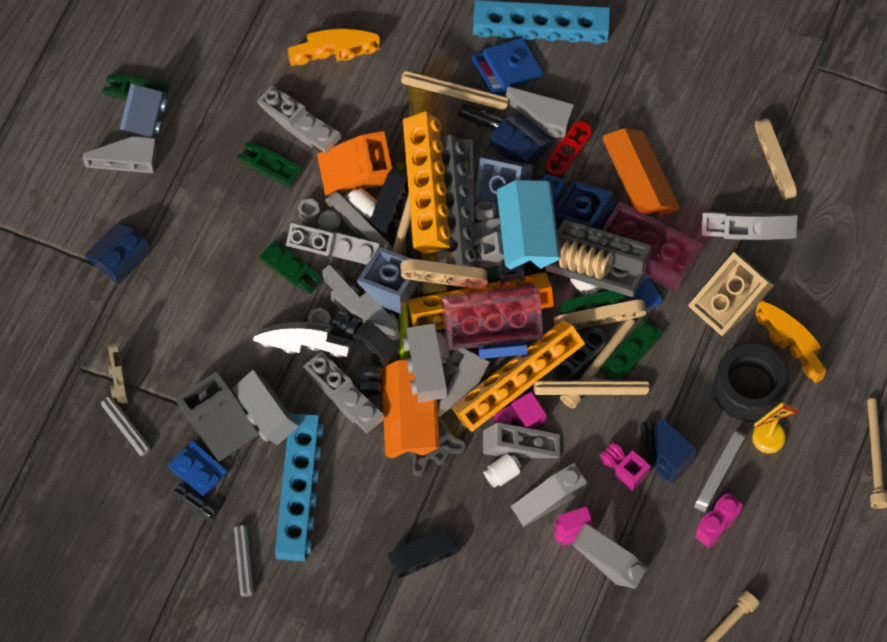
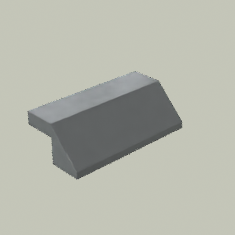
M564 219L557 230L560 254L566 240L569 241V246L574 241H577L578 249L581 248L583 243L586 244L587 252L594 246L595 254H598L600 249H604V257L611 251L613 252V260L610 271L606 277L597 279L595 275L592 277L587 276L586 272L580 274L577 270L574 272L570 271L569 267L563 269L560 267L559 260L547 265L546 271L634 297L644 277L651 245Z

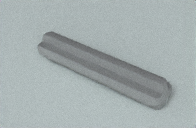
M111 396L103 399L101 405L138 454L140 456L146 455L151 450L150 445Z
M238 525L234 527L239 585L241 596L247 597L254 594L248 530L246 525Z

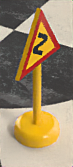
M781 403L756 422L752 434L755 447L761 452L768 454L781 450L785 444L786 434L778 421L779 419L800 413V409Z

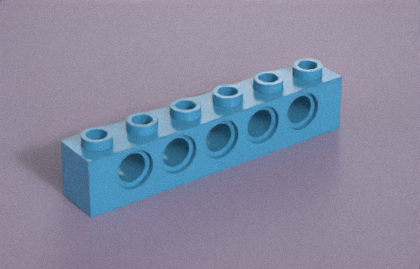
M475 0L473 35L480 37L500 36L506 39L520 37L527 40L538 38L548 41H590L599 44L608 40L610 8ZM498 19L500 22H493L492 20ZM519 20V21H522L523 23L517 24V23H515L514 21ZM537 22H544L545 24L539 25ZM566 23L567 26H561L559 24ZM587 24L590 27H583L582 25Z
M290 413L299 427L287 437L275 555L276 559L306 561V554H311L312 539H308L309 530L313 531L314 516H310L311 507L316 506L317 493L313 492V484H318L319 470L315 469V464L321 458V447H318L317 444L318 438L323 437V424L319 423L318 415ZM309 438L311 442L307 445H301L299 440ZM302 460H305L309 463L304 468H299L296 466V464ZM303 483L306 485V488L302 491H297L294 489V486ZM296 506L304 508V511L300 514H293L291 512ZM295 529L302 532L297 538L289 536V533Z

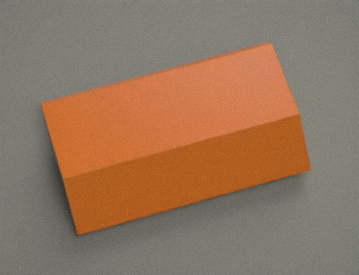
M623 128L603 135V142L638 217L656 212L658 217H662L680 210L679 204L643 130Z
M397 360L383 367L382 392L383 414L385 417V456L394 458L408 451L425 455L439 449L437 400L418 403L417 394L412 395L410 381L414 380L413 373H408L406 360Z

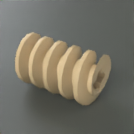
M566 240L560 254L559 264L563 269L569 267L570 271L574 272L577 270L580 274L586 272L587 276L592 277L595 275L597 279H602L610 271L613 252L610 251L604 257V249H600L598 254H595L594 246L587 252L586 244L583 243L581 248L578 249L577 241H574L569 246V241Z

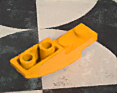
M331 29L307 34L306 43L287 48L288 58L291 66L304 65L318 58L325 59L332 54H335L337 61H347L355 56L372 54L379 50L380 39L378 34L352 29Z
M759 302L755 315L761 325H765L769 331L768 334L774 344H778L781 350L790 346L789 349L795 359H799L802 363L805 375L808 378H812L815 383L821 381L827 370L817 357L821 349L820 344L792 316L769 303Z

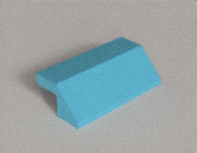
M515 180L497 189L505 266L511 270L525 262L532 261L539 268H543L560 260L551 183L549 181Z

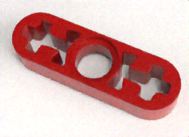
M576 122L572 125L547 160L546 174L562 178L591 138V127L586 122ZM582 130H584L585 134L580 135L578 141L576 142L575 139L577 137V132H581ZM571 146L575 149V152L572 155H566L562 152V148ZM560 158L562 160L560 170L556 169L553 171L552 166H556Z

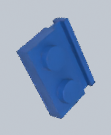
M525 334L477 338L480 359L528 354Z
M193 441L168 464V468L203 499L228 474L220 464Z

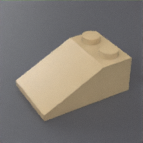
M733 252L688 306L715 331L724 336L761 302L773 288L774 284L745 258Z

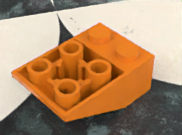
M384 131L360 135L332 147L327 154L323 151L317 153L325 196L331 195L333 192L345 193L351 192L354 189L383 186L388 172L392 169Z

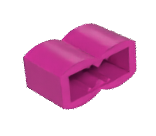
M730 493L722 496L717 501L714 510L704 515L700 520L695 537L707 547L715 545L721 539L724 530L735 524L743 504Z
M586 506L557 515V521H554L555 528L553 529L557 543L561 542L562 546L572 544L584 524L593 528V523Z

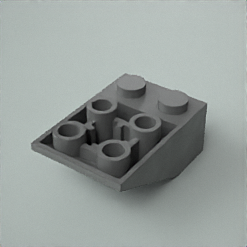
M216 371L176 397L179 409L218 462H221L259 436L234 395Z

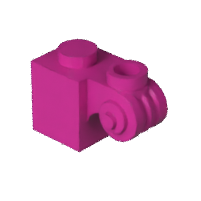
M532 392L527 395L520 394L512 400L513 403L510 406L503 407L493 415L494 424L503 423L511 425L513 422H516L520 427L534 430L546 423L547 416Z
M610 443L608 448L600 454L603 464L612 468L615 471V477L632 492L649 475L651 466L633 450L625 456L620 445Z

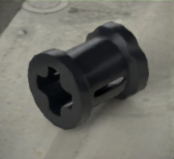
M497 264L500 285H505V282L518 279L524 281L522 264L511 270L505 265Z

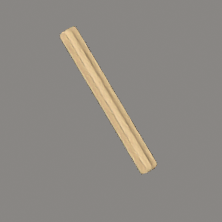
M407 70L401 76V83L501 110H505L508 105V98L505 96Z
M537 380L534 384V393L536 395H646L649 391L648 381Z

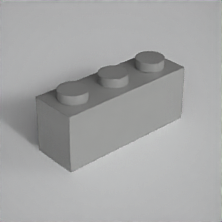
M435 323L406 328L407 337L402 338L404 351H409L410 358L406 359L408 373H413L414 380L410 381L412 395L417 394L418 403L447 398V388Z
M254 370L232 388L237 396L235 399L242 409L247 410L248 414H246V417L249 421L259 427L257 432L264 441L268 442L270 440L278 446L299 427L265 378Z

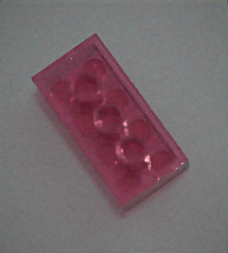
M620 201L601 230L651 245V252L644 276L675 292H678L696 262L702 244Z
M535 285L441 296L444 338L448 350L543 339L540 292Z

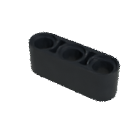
M393 168L388 172L369 222L379 234L389 238L397 235L409 194L407 172L398 168Z
M598 327L588 329L581 336L585 344L553 368L552 380H576L603 350L606 341L605 332ZM592 338H596L600 341V343L592 344L589 340ZM579 354L584 356L585 359L577 361L573 356ZM566 371L569 376L561 377L557 373Z
M447 526L392 550L387 556L397 577L402 578L457 554L462 550V547L453 528Z

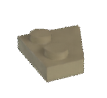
M118 344L108 345L110 356L108 371L109 376H113L114 384H110L112 398H117L119 406L127 405L128 396L123 359Z

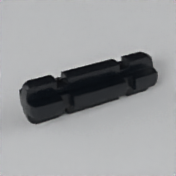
M643 422L640 426L641 456L651 466L650 469H653L655 467L654 435H652L654 424Z
M178 485L173 491L175 498L179 501L183 500L186 506L198 514L201 513L202 517L210 521L215 516L216 509L210 504L206 505L204 500L193 492H188V489L183 485Z

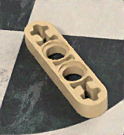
M768 118L756 120V133L783 200L795 198L797 195L796 187L772 125Z
M417 259L405 260L400 264L401 276L408 280L468 288H482L488 284L487 271L482 268Z
M632 300L559 315L554 318V323L556 326L564 320L573 325L575 330L642 317L647 312L643 300Z

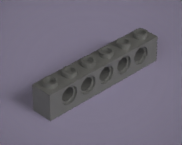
M450 134L440 138L443 145L442 162L445 167L444 184L447 188L445 196L446 205L449 210L447 218L448 227L451 232L449 238L450 247L437 251V259L439 263L475 267L474 261L476 256L472 242L474 234L471 229L470 220L472 212L469 207L468 198L470 191L466 176L468 169L465 164L466 148L463 141Z

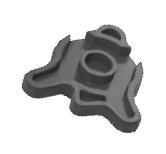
M438 417L439 449L425 455L408 451L413 459L412 473L415 476H421L425 473L429 460H434L437 465H443L450 454H462L466 450V443L451 434L448 425L441 417Z

